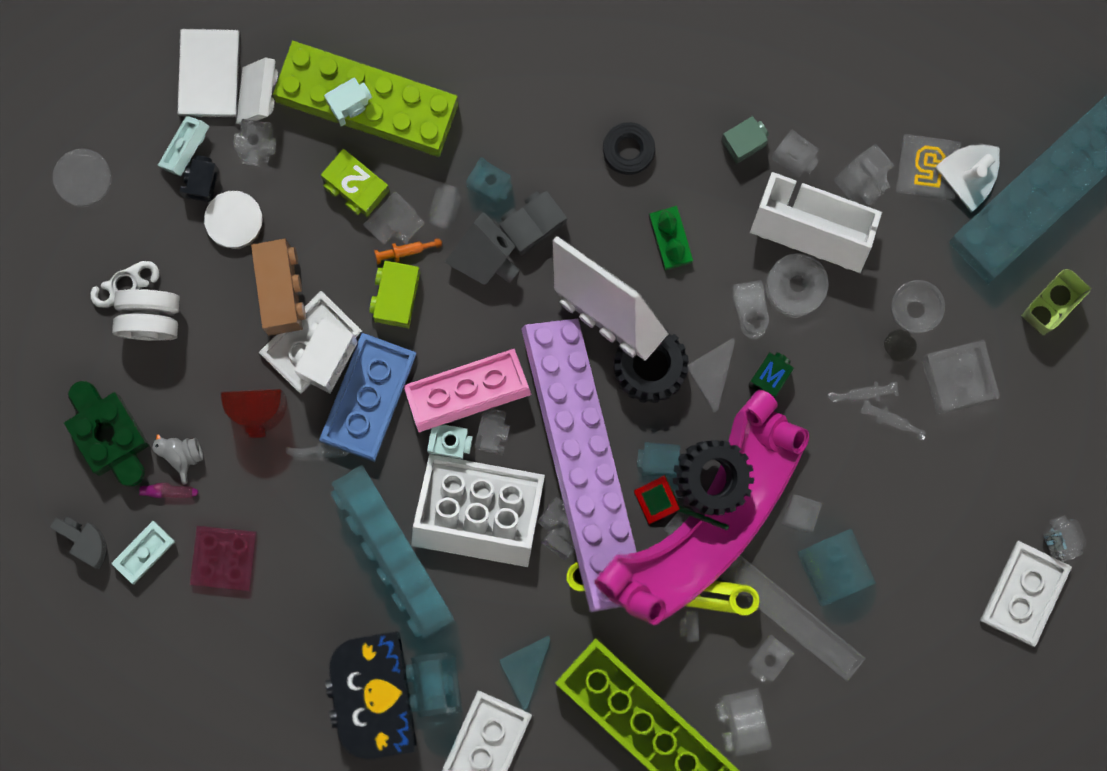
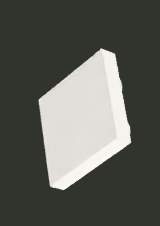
M265 57L243 67L236 118L237 124L247 125L266 118L272 113L274 108V98L271 97L272 87L276 84L278 78V71L275 69V59Z

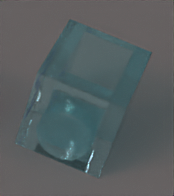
M645 442L644 450L638 449L637 467H642V475L677 477V472L673 470L675 465H679L678 458L681 445Z

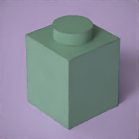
M752 116L723 133L721 141L735 163L738 164L766 147L769 133L761 121L756 122Z

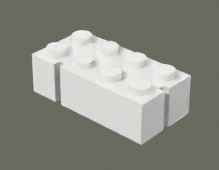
M772 172L750 233L861 273L872 248L882 212L804 183L800 187L793 207L787 206L796 180Z

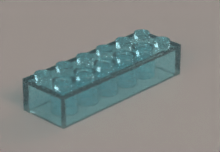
M361 465L332 482L331 485L334 488V491L330 493L341 511L345 508L350 516L345 519L356 536L359 534L363 536L365 540L361 544L363 550L371 561L376 559L379 563L380 568L376 569L384 585H392L396 593L391 596L401 612L407 610L411 619L407 623L415 637L418 638L422 635L423 639L427 640L456 623L455 618L364 467Z

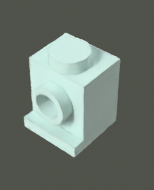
M355 77L324 94L325 100L340 126L346 124L345 117L350 116L352 118L361 114L365 110L364 106L368 105V100L373 98L365 83L363 82L359 85Z
M443 424L431 428L427 452L428 454L463 460L464 453L470 454L473 436H468V429ZM449 435L456 438V443L452 446H448L445 443V438Z

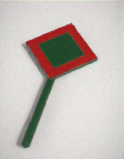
M666 475L634 490L648 524H652L679 511L721 529H729V526L725 523L680 506Z

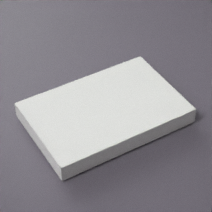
M181 29L178 92L179 116L237 117L239 30Z
M322 291L305 306L306 319L302 320L303 330L277 334L259 351V354L300 394L311 384L298 377L294 371L296 366L293 365V361L300 349L305 350L310 339L307 338V335L314 322L319 324L321 318H324L353 333L356 339L363 333Z
M1017 541L980 621L1035 647L1072 566Z
M478 690L442 771H508L532 714Z

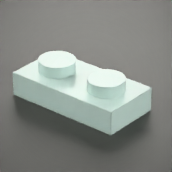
M186 116L158 166L167 172L181 176L186 167H189L197 147L204 141L209 125L201 120Z
M152 521L111 564L132 584H135L175 541L155 521Z

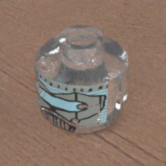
M1066 515L1050 520V527L1043 532V536L1051 556L1060 558L1061 561H1066L1082 555V549L1086 547L1087 540L1080 522L1076 519L1067 520Z

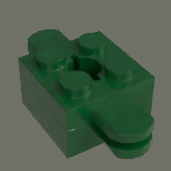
M87 381L74 383L68 391V398L77 415L65 421L64 425L91 470L98 476L112 470L118 482L126 487L140 484L145 477V469L136 454L149 447L150 444L121 396L113 392L102 399L93 384Z

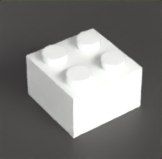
M321 318L319 324L314 322L307 335L310 341L305 350L300 349L293 365L296 366L294 371L300 379L331 394L358 341L353 333Z

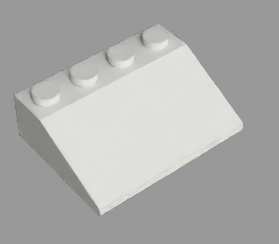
M558 236L553 239L554 290L561 297L559 303L570 313L574 311L580 313L579 318L589 327L598 326L600 328L599 332L610 342L613 343L615 339L620 342V348L633 358L635 355H638L646 361L668 333L640 294Z
M429 454L413 524L411 546L528 567L545 475Z

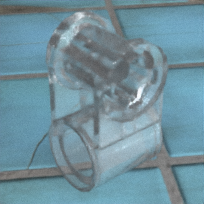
M762 280L732 285L733 300L738 312L742 333L751 339L761 337L769 324ZM751 318H755L756 322H761L758 329H755L753 324H749Z

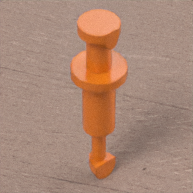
M437 238L433 242L422 244L418 241L401 246H396V243H392V249L381 252L378 249L374 250L376 263L381 264V260L394 258L396 263L400 262L401 257L422 253L426 248L441 247L442 240Z

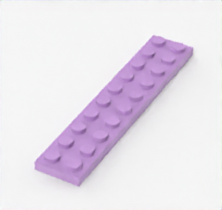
M579 319L524 325L521 330L590 612L621 607L604 595L596 587L594 580L617 554H630L637 551Z

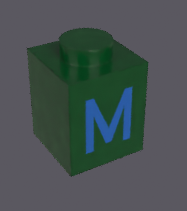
M769 352L748 385L755 390H765L775 398L794 367L789 365L791 360L781 353L776 352L774 355Z

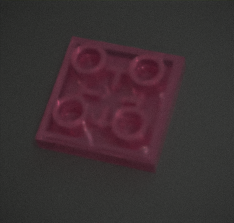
M197 526L190 585L250 591L257 532Z

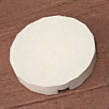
M227 191L217 195L209 203L205 211L204 225L208 235L216 244L231 249L246 247L257 239L261 232L263 215L260 207L250 195L241 191Z

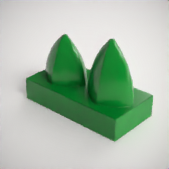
M674 206L649 213V219L664 269L669 270L693 263V257L678 207Z

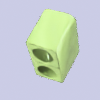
M1069 269L1062 270L1021 316L1044 336L1055 329L1089 293L1087 291L1091 290V288L1073 271ZM1062 285L1069 289L1071 298L1067 304L1056 305L1053 303L1050 293L1055 286ZM1044 306L1050 311L1051 320L1047 325L1044 326L1032 315L1031 312L1035 307Z

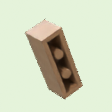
M286 238L251 245L263 330L268 336L303 330L302 320L306 319V312L303 302L299 303L298 292H302V284L299 274L295 275L294 265L298 264L296 248L291 247Z

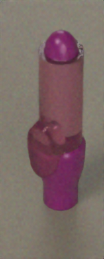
M156 483L150 486H140L139 495L153 498H193L198 495V490L192 486H171L169 483Z

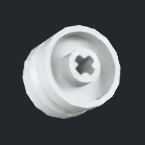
M142 289L116 291L114 308L124 314L113 318V335L146 341L177 339L178 322L166 316H172L179 312V295L164 291Z

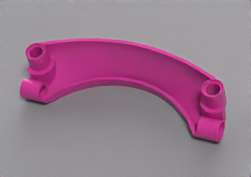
M762 389L757 390L736 414L728 442H730V445H737L741 448L739 452L741 454L746 453L749 458L746 463L747 465H752L754 470L749 472V476L754 477V484H749L748 487L752 492L750 496L743 498L746 502L742 506L735 507L736 511L732 513L705 515L727 524L729 529L724 530L690 516L677 530L660 543L636 553L617 554L594 580L596 587L613 603L624 607L629 615L651 625H657L684 607L727 570L748 546L768 518L809 442V432L807 429L789 423L785 415L774 412L778 404L771 394ZM720 465L716 477L707 492L709 495H717L725 486L726 472L722 465Z

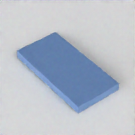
M361 333L319 441L375 462L417 353Z

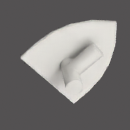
M989 145L967 146L954 151L935 167L970 212L975 210L984 201L993 188L1000 164L999 147Z

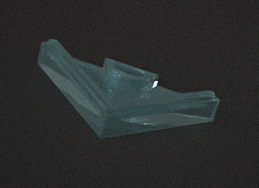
M549 636L499 660L523 710L528 708L550 642Z

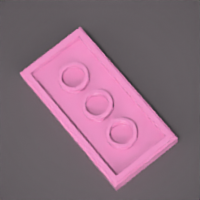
M515 349L404 385L418 432L531 395Z

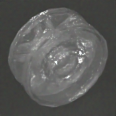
M801 253L786 255L778 260L767 274L765 282L766 297L771 306L782 315L794 318L807 316L815 311L826 298L829 287L827 272L822 264L812 256ZM791 279L802 281L804 285L802 292H794L790 288L789 283Z

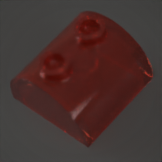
M281 389L221 392V402L225 413L240 428L245 430V435H248V438L266 437V431L276 427L285 415L287 397Z

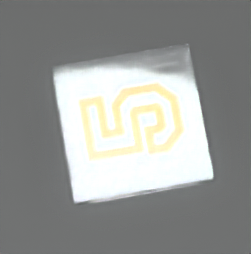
M904 134L896 193L954 200L955 192L935 167L954 151L961 149L962 142Z

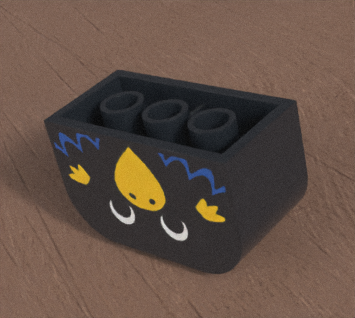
M396 631L358 637L340 644L330 659V680H325L328 698H333L335 709L330 710L332 728H338L339 738L344 748L353 756L361 759H376L418 752L400 633Z

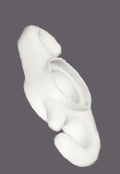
M141 261L116 272L111 280L101 283V288L108 290L110 294L106 301H101L98 298L99 287L95 286L92 288L90 295L93 304L101 308L113 306L115 292L119 291L117 289V282L122 277H130L132 279L133 286L131 289L147 287L149 281L142 279L140 276L143 268H149L152 272L151 282H157L159 278L157 265L150 261Z

